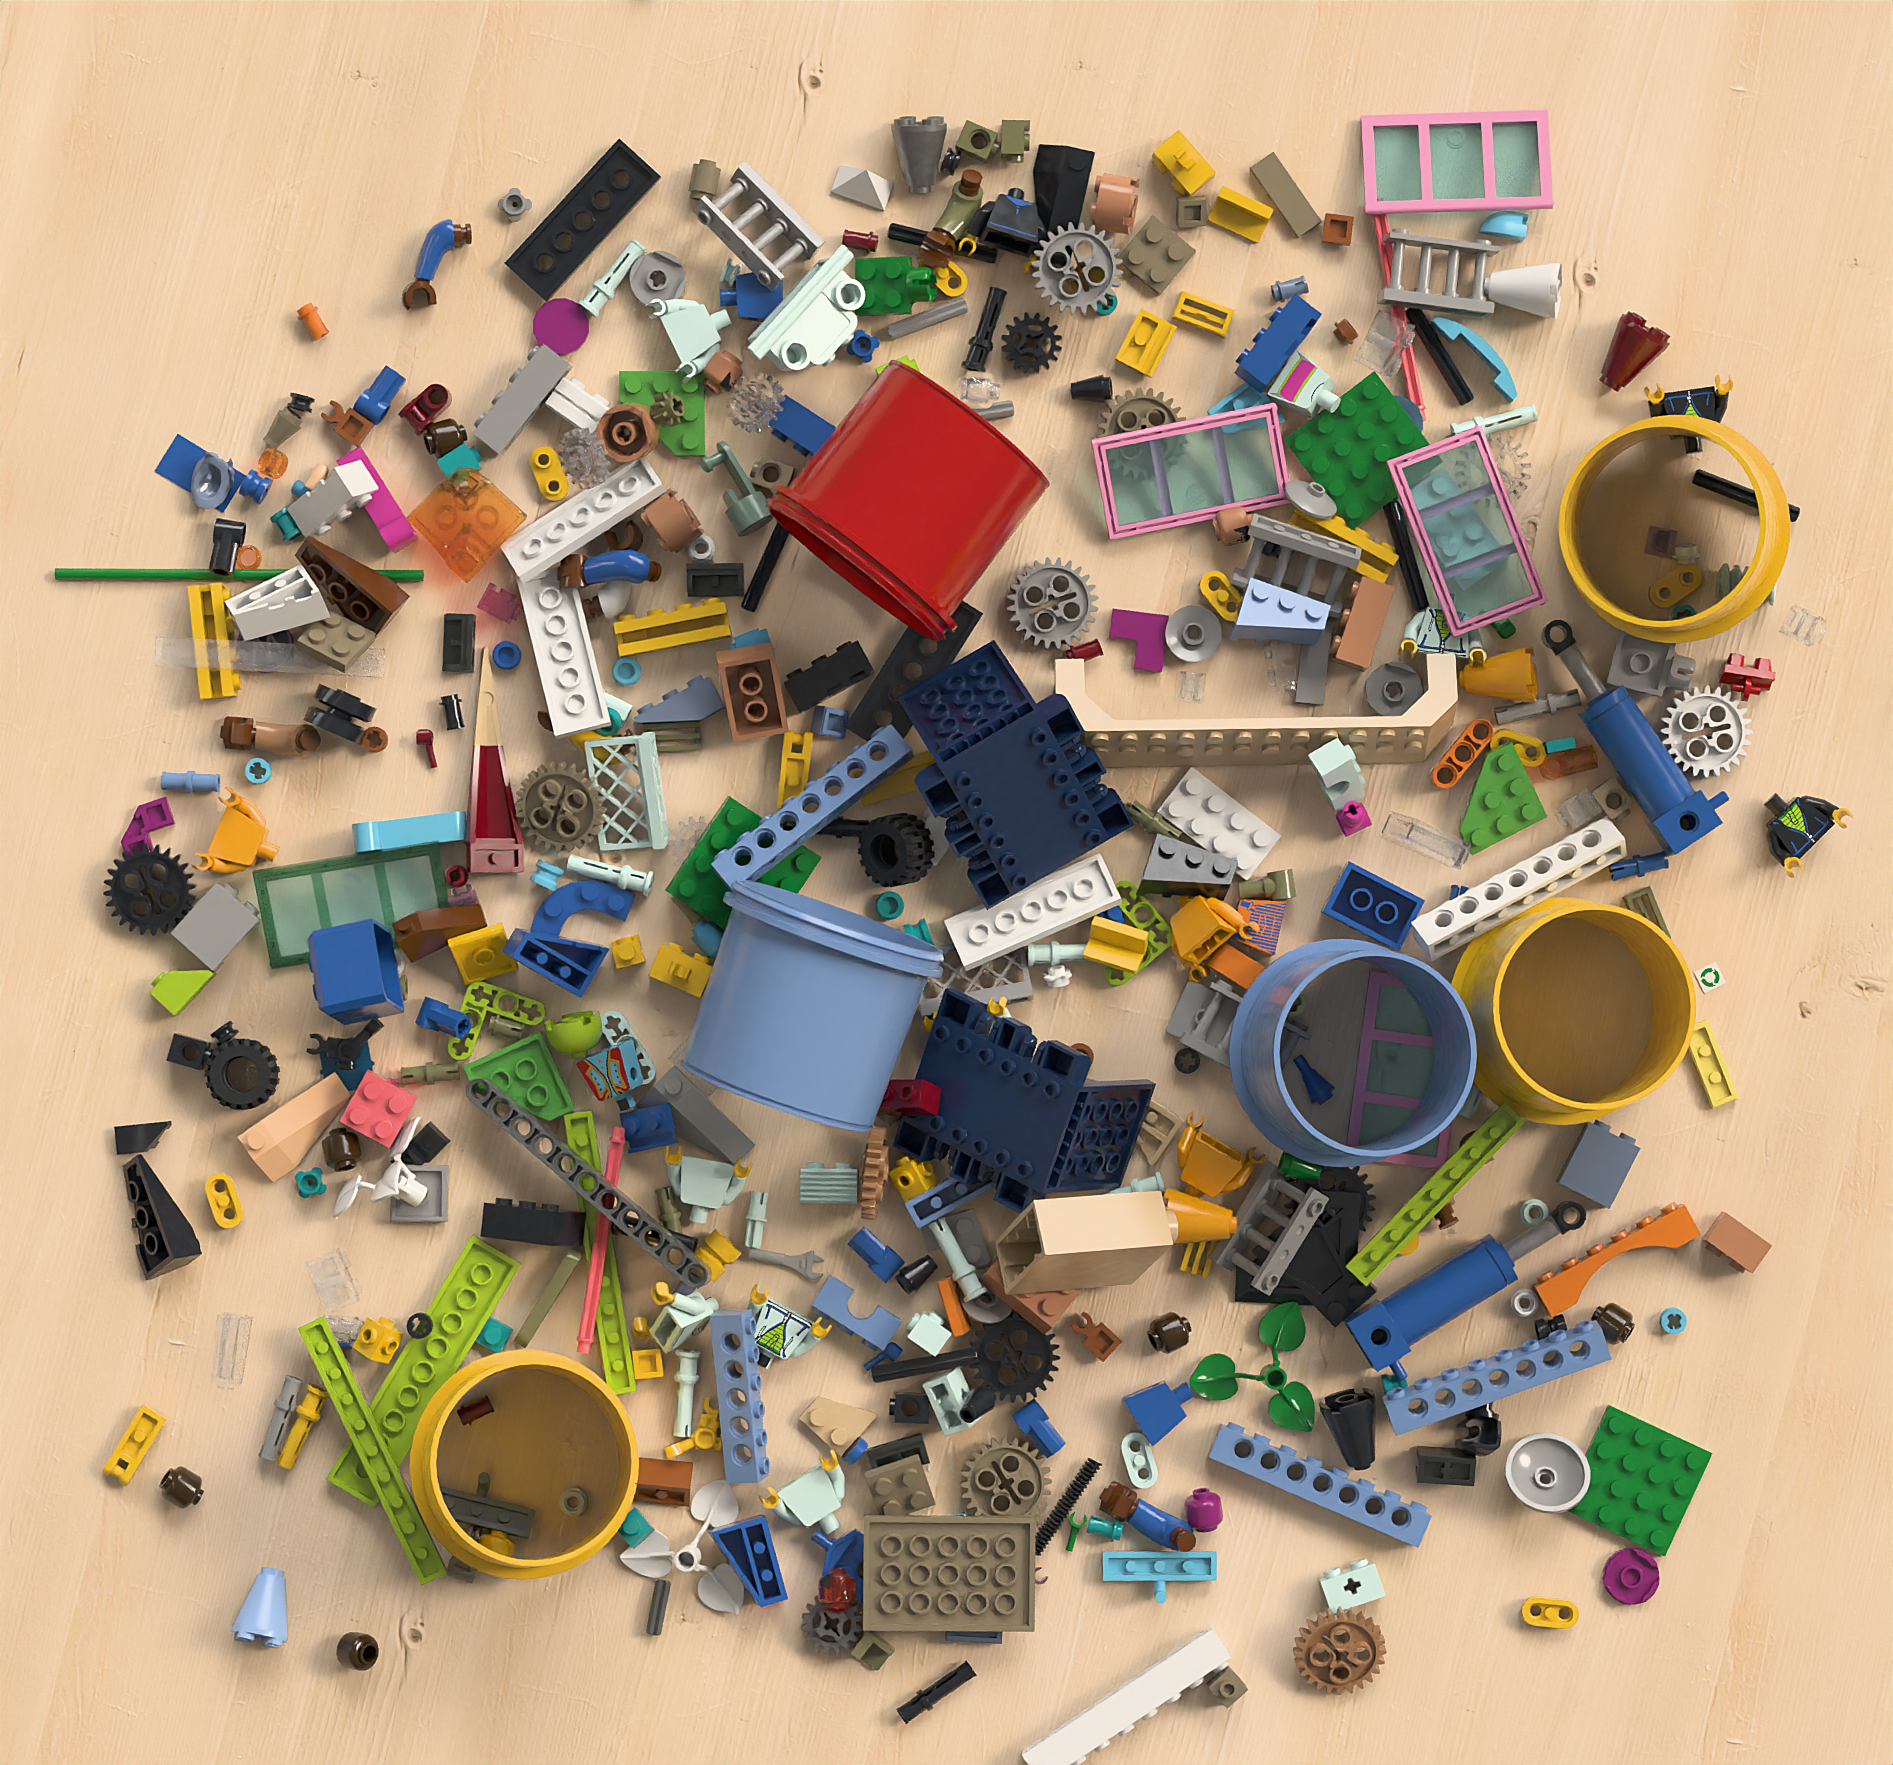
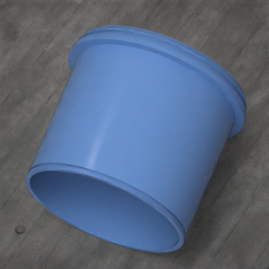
M736 879L731 884L732 892H725L723 901L731 906L732 910L683 1059L681 1060V1066L711 1084L771 1108L841 1129L870 1132L928 977L940 978L943 973V968L939 966L940 962L944 961L943 951L903 931L840 907L771 885L745 879Z
M1329 939L1306 944L1287 952L1273 961L1257 976L1245 992L1235 1013L1229 1037L1228 1054L1231 1079L1237 1098L1250 1121L1271 1143L1284 1152L1309 1163L1331 1167H1356L1413 1150L1442 1132L1456 1117L1469 1095L1476 1070L1477 1048L1474 1027L1464 1002L1451 984L1436 970L1413 957L1393 952L1374 943L1352 939ZM1350 959L1378 966L1391 973L1409 988L1427 1016L1434 1045L1431 1079L1415 1111L1402 1125L1388 1135L1376 1141L1353 1147L1339 1144L1327 1138L1313 1128L1299 1113L1286 1090L1280 1067L1279 1053L1284 1022L1300 992L1310 981L1326 969Z

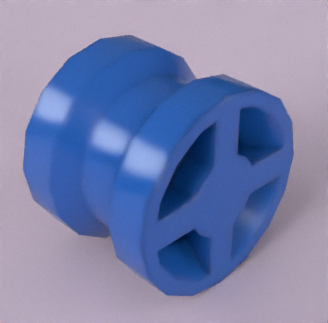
M251 469L240 487L239 494L244 497H252L253 501L260 505L268 494L273 480L268 477L262 478L258 475L257 471Z

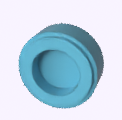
M620 658L613 666V677L621 685H633L640 679L641 667L633 658Z

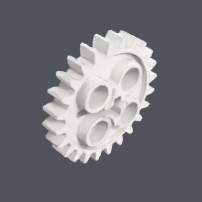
M1704 686L1702 694H1700L1697 687L1692 688V696L1686 691L1682 692L1683 701L1674 698L1672 701L1676 708L1667 707L1665 709L1671 715L1670 718H1661V722L1667 724V728L1659 730V733L1667 735V739L1661 742L1663 745L1670 746L1668 752L1670 755H1675L1674 761L1676 764L1680 761L1683 763L1681 767L1682 772H1685L1689 767L1692 768L1691 776L1693 777L1698 774L1699 770L1702 771L1703 778L1708 777L1710 770H1712L1715 777L1720 776V767L1726 773L1730 772L1729 763L1737 766L1740 763L1736 756L1747 755L1742 746L1751 745V742L1745 739V735L1752 734L1753 731L1745 729V725L1749 724L1752 720L1743 719L1742 717L1747 708L1738 710L1737 706L1740 703V699L1733 702L1729 701L1731 692H1727L1723 697L1720 696V687H1717L1713 694L1710 693L1709 686ZM1712 707L1721 709L1723 717L1720 722L1711 720L1709 712ZM1685 714H1690L1695 718L1693 729H1686L1683 726L1682 718ZM1703 724H1705L1706 728L1730 724V728L1727 730L1709 734V740H1707L1705 735L1687 740L1682 739L1684 734L1704 729ZM1720 734L1726 735L1730 740V745L1726 750L1720 749L1717 745L1716 740ZM1693 741L1699 742L1702 746V754L1699 757L1690 754L1689 746Z

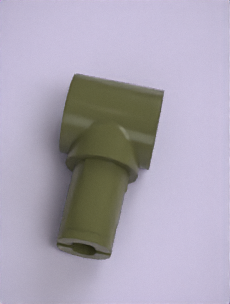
M1292 869L1269 872L1267 876H1263V879L1238 884L1241 900L1266 896L1267 899L1271 898V901L1296 897Z

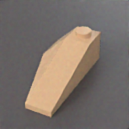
M334 1072L239 1135L238 1139L254 1162L274 1183L300 1164L329 1123L332 1122L351 1097V1093L338 1074Z

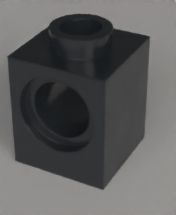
M174 1033L166 1061L203 1070L204 1065H207L208 1058H211L213 1055V1049H209L211 1042ZM189 1044L195 1045L198 1049V1056L194 1060H189L185 1056V1048Z
M896 1392L895 1399L890 1398L889 1415L895 1416L894 1423L929 1424L930 1400L926 1393ZM907 1400L914 1401L918 1406L916 1413L913 1415L904 1414L901 1410L903 1402Z

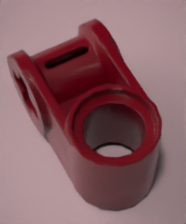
M431 384L416 398L411 400L398 415L400 418H405L414 427L415 434L419 436L427 430L429 424L434 423L451 405L452 394L441 384ZM436 390H442L445 396L443 402L439 405H434L431 402V395ZM413 413H415L421 419V421H419Z

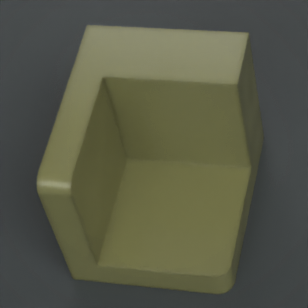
M865 1631L851 1649L850 1654L858 1660L862 1659L875 1670H879L888 1657L892 1656L895 1652V1648L875 1632Z

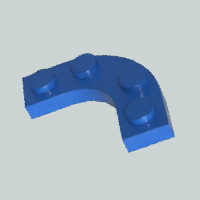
M588 880L573 882L557 889L547 897L538 909L530 930L559 936L567 919L577 911L586 909L597 910L626 921L636 895L603 882Z

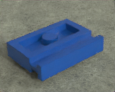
M669 1103L619 1114L622 1128H626L624 1137L630 1146L628 1154L678 1143V1139L674 1138L673 1131H675Z

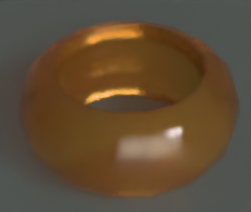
M245 545L239 549L236 563L244 570L257 569L262 561L261 552L253 545ZM247 550H252L256 554V561L251 566H245L241 561L242 554Z

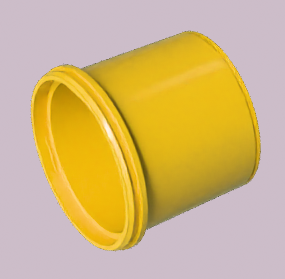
M1665 415L1641 420L1622 428L1606 437L1584 456L1572 473L1564 490L1559 512V539L1563 557L1573 583L1587 604L1599 616L1623 632L1638 638L1662 643H1686L1711 638L1733 628L1749 617L1764 602L1783 570L1789 549L1791 522L1789 506L1781 481L1770 462L1753 443L1740 433L1713 420L1688 415ZM1685 435L1698 437L1725 448L1739 462L1750 479L1756 494L1760 515L1757 548L1742 580L1735 589L1713 607L1680 620H1648L1632 614L1619 606L1601 589L1594 579L1582 548L1581 521L1584 505L1596 478L1616 456L1626 449L1645 440L1661 436Z
M1563 897L1548 898L1472 939L1460 956L1450 983L1464 1002L1474 1027L1477 1059L1473 1084L1497 1106L1505 1102L1521 1118L1537 1123L1570 1125L1589 1122L1609 1115L1621 1107L1649 1095L1659 1088L1677 1069L1687 1052L1695 1027V988L1688 965L1674 942L1654 923L1637 913L1617 906L1596 904L1587 900ZM1557 917L1579 919L1595 924L1623 942L1643 969L1652 997L1651 1032L1646 1048L1635 1068L1620 1084L1609 1092L1581 1103L1561 1098L1534 1082L1513 1058L1503 1036L1500 1023L1499 995L1501 983L1511 958L1531 933Z
M512 1350L492 1354L465 1366L455 1373L438 1389L425 1407L418 1421L410 1451V1479L414 1499L425 1524L433 1536L447 1551L468 1566L493 1576L508 1579L528 1580L557 1575L584 1563L594 1556L610 1541L625 1520L636 1492L637 1484L635 1483L638 1480L639 1457L635 1432L630 1418L616 1394L600 1377L582 1364L555 1353L539 1350ZM514 1370L548 1372L571 1381L584 1390L599 1405L608 1419L618 1449L619 1466L616 1488L601 1520L583 1539L573 1546L556 1554L535 1559L510 1558L497 1554L474 1541L462 1530L450 1514L443 1500L437 1478L436 1458L439 1438L447 1417L455 1404L478 1382L490 1376Z

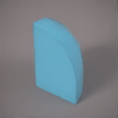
M1514 211L1493 213L1482 222L1478 233L1522 242L1526 236V223L1529 215Z

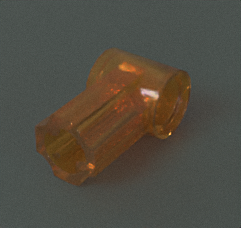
M1590 744L1559 753H1552L1546 756L1539 765V772L1544 779L1556 780L1598 768L1596 751L1593 745ZM1550 759L1556 760L1559 763L1560 770L1558 774H1553L1548 770L1547 764Z

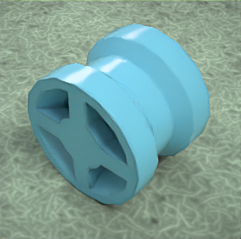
M539 859L536 864L538 869L535 874L531 875L530 880L556 891L558 887L556 882L559 877L563 876L564 870Z

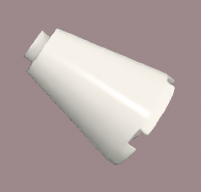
M1554 262L1492 272L1490 278H1485L1484 294L1489 295L1490 301L1548 319H1557L1561 304V297L1559 296L1563 281L1562 264Z

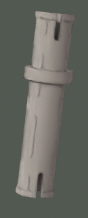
M1577 688L1557 694L1550 692L1533 703L1520 702L1494 708L1497 724L1500 726L1548 713L1554 715L1557 714V711L1581 706V699Z
M290 1375L285 1376L279 1398H276L274 1402L276 1407L258 1455L260 1458L276 1462L292 1412H295L297 1408L295 1402L303 1380Z

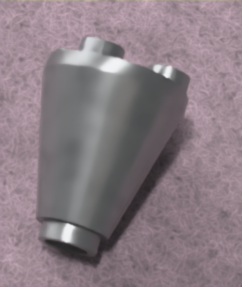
M902 116L899 119H894V123L891 124V131L906 186H909V193H930L931 186L935 183L947 132V123L944 122L943 116H929L927 119H922V121H916V116Z

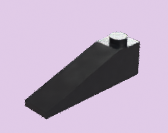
M1039 144L1033 169L1037 215L1041 217L1047 233L1051 232L1057 236L1058 226H1061L1064 231H1068L1070 222L1073 224L1074 229L1078 230L1095 152L1065 145ZM1066 246L1065 249H1066V251H1067V253H1068V255L1070 256V259H1071V256H1072L1071 247H1070V246ZM1055 255L1050 260L1051 263L1061 266L1067 264L1066 259L1062 255Z
M142 1154L136 1155L123 1165L128 1200L134 1203L135 1218L131 1220L132 1227L138 1228L140 1244L135 1245L137 1256L145 1279L151 1280L188 1265L199 1257L202 1252L193 1227Z

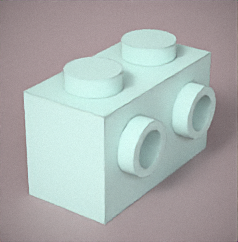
M923 1310L921 1315L915 1313L906 1325V1329L909 1330L907 1337L935 1357L952 1334V1331L944 1324L945 1318L934 1310H931L930 1313Z

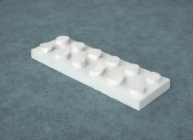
M645 457L626 462L500 544V547L524 584L601 533L609 530L621 520L632 515L635 511L653 501L667 490Z
M557 568L543 571L524 584L520 578H517L556 739L610 726V716L578 588L560 589V581L557 580Z
M1098 853L1045 876L989 910L986 909L984 904H981L946 919L944 922L963 966L968 971L1120 905L1122 900L1101 854Z

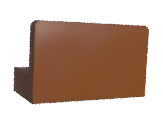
M639 1457L638 1480L635 1483L637 1486L633 1501L689 1507L693 1463Z

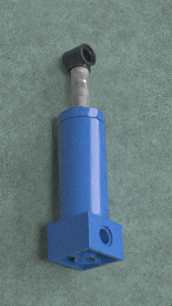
M1554 620L1548 623L1541 633L1543 644L1551 649L1555 656L1561 657L1560 659L1563 660L1562 662L1565 663L1564 665L1567 666L1566 668L1569 669L1568 671L1571 672L1570 674L1573 675L1572 677L1589 700L1587 703L1588 708L1578 714L1579 717L1586 724V727L1650 820L1646 825L1666 852V855L1669 857L1678 854L1721 825L1723 822L1715 812V809L1729 801L1726 792L1722 791L1710 800H1707L1701 790L1695 791L1632 697L1629 696L1624 685H1621L1614 691L1610 688L1606 690L1575 645L1577 641L1572 635L1571 626L1563 620ZM1553 627L1560 628L1563 631L1564 638L1562 642H1554L1551 639L1550 630ZM1682 816L1686 817L1689 821L1687 830H1683L1680 827L1679 821Z
M1574 1201L1561 1202L1554 1211L1549 1213V1217L1503 1245L1500 1242L1497 1243L1489 1233L1481 1238L1480 1241L1478 1240L1385 1299L1381 1301L1373 1300L1348 1316L1343 1322L1371 1367L1379 1372L1389 1366L1397 1380L1402 1381L1408 1377V1374L1399 1359L1411 1352L1410 1346L1504 1289L1507 1285L1517 1281L1518 1277L1513 1269L1515 1267L1514 1262L1558 1234L1564 1235L1570 1230L1580 1228L1586 1220L1585 1209L1581 1204ZM1573 1207L1577 1212V1218L1574 1222L1567 1223L1563 1218L1564 1211L1567 1208ZM1378 1328L1382 1329V1338L1377 1342H1372V1332Z

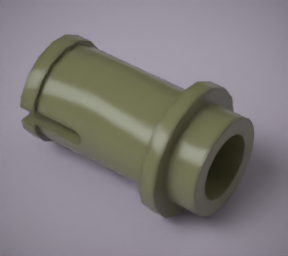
M497 1014V1017L491 1015L487 1032L492 1033L494 1037L497 1034L520 1041L522 1033L512 1031L511 1028L522 1031L524 1023L500 1018L499 1014Z

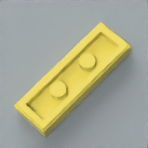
M1706 1019L1695 1023L1688 1051L1710 1107L1714 1109L1737 1100L1739 1097L1709 1020Z

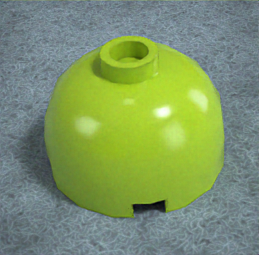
M593 1011L569 1013L562 1015L560 1022L555 1023L554 1018H551L544 1023L546 1035L551 1046L562 1054H570L573 1059L587 1056V1050L594 1048L599 1043L602 1035V1021L599 1011L594 1015Z

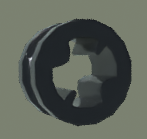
M949 147L940 171L944 172L947 170L951 176H954L962 152L954 153L952 148Z
M290 393L292 401L287 404V407L312 413L310 405L315 402L314 398Z
M232 1021L227 1022L210 1035L218 1040V1047L239 1033L238 1029L232 1028Z
M1184 1048L1176 1053L1174 1064L1180 1072L1190 1074L1198 1069L1200 1058L1196 1051ZM1186 1053H1191L1193 1055L1191 1058H1195V1064L1189 1065L1188 1069H1183L1181 1067L1183 1063L1179 1064V1058L1185 1057Z
M415 1313L407 1321V1331L413 1338H425L433 1329V1321L426 1313ZM415 1318H418V1321L423 1318L427 1322L424 1325L425 1333H421V1330L416 1333L413 1330Z

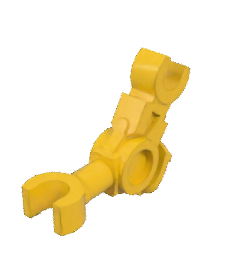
M706 1396L703 1403L706 1414L701 1413L700 1421H698L697 1429L691 1435L692 1437L664 1447L668 1459L694 1448L700 1450H710L713 1448L717 1453L723 1448L721 1433L720 1437H717L716 1433L717 1428L719 1429L720 1418L717 1417L719 1407L717 1409L709 1407V1396Z

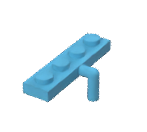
M1102 1551L1103 1581H1154V1597L1158 1603H1164L1167 1599L1165 1581H1217L1216 1551Z

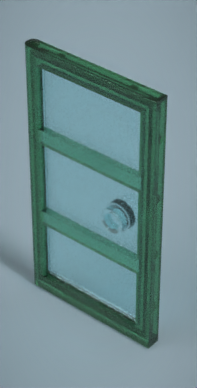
M439 840L253 870L252 872L271 969L308 964L310 953L307 939L313 931L371 918L390 930L394 949H400L401 947L397 943L392 923L417 911L451 907Z

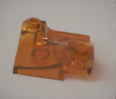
M460 467L452 471L407 516L406 520L429 541L446 561V565L468 583L486 565L487 561L509 536L527 519V514L481 473L469 467ZM461 480H465L468 482L469 486L461 487L459 485V482Z

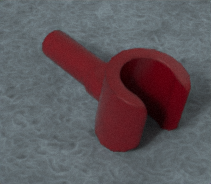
M419 729L416 732L417 745H426L430 767H438L433 751V732L429 729Z

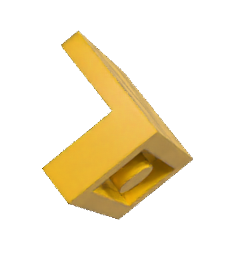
M1222 186L1209 214L1208 221L1258 243L1274 209Z
M1094 916L1091 923L1090 939L1083 952V958L1136 974L1147 951L1149 932Z

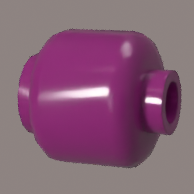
M1208 1488L1195 1489L1192 1492L1193 1494L1186 1498L1184 1504L1187 1523L1192 1528H1195L1197 1532L1214 1531L1223 1521L1221 1498L1218 1494L1210 1492Z

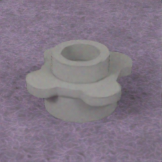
M511 188L504 199L499 200L498 207L501 211L509 214L511 221L517 222L526 210L532 208V202L530 199H525L518 188ZM514 202H517L518 206L513 207L512 204Z

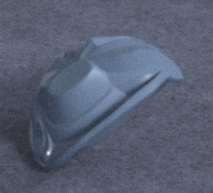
M205 452V456L198 461L191 481L192 500L198 507L204 509L216 508L225 500L229 490L234 487L235 473L231 458L228 462H225L219 458L218 454Z

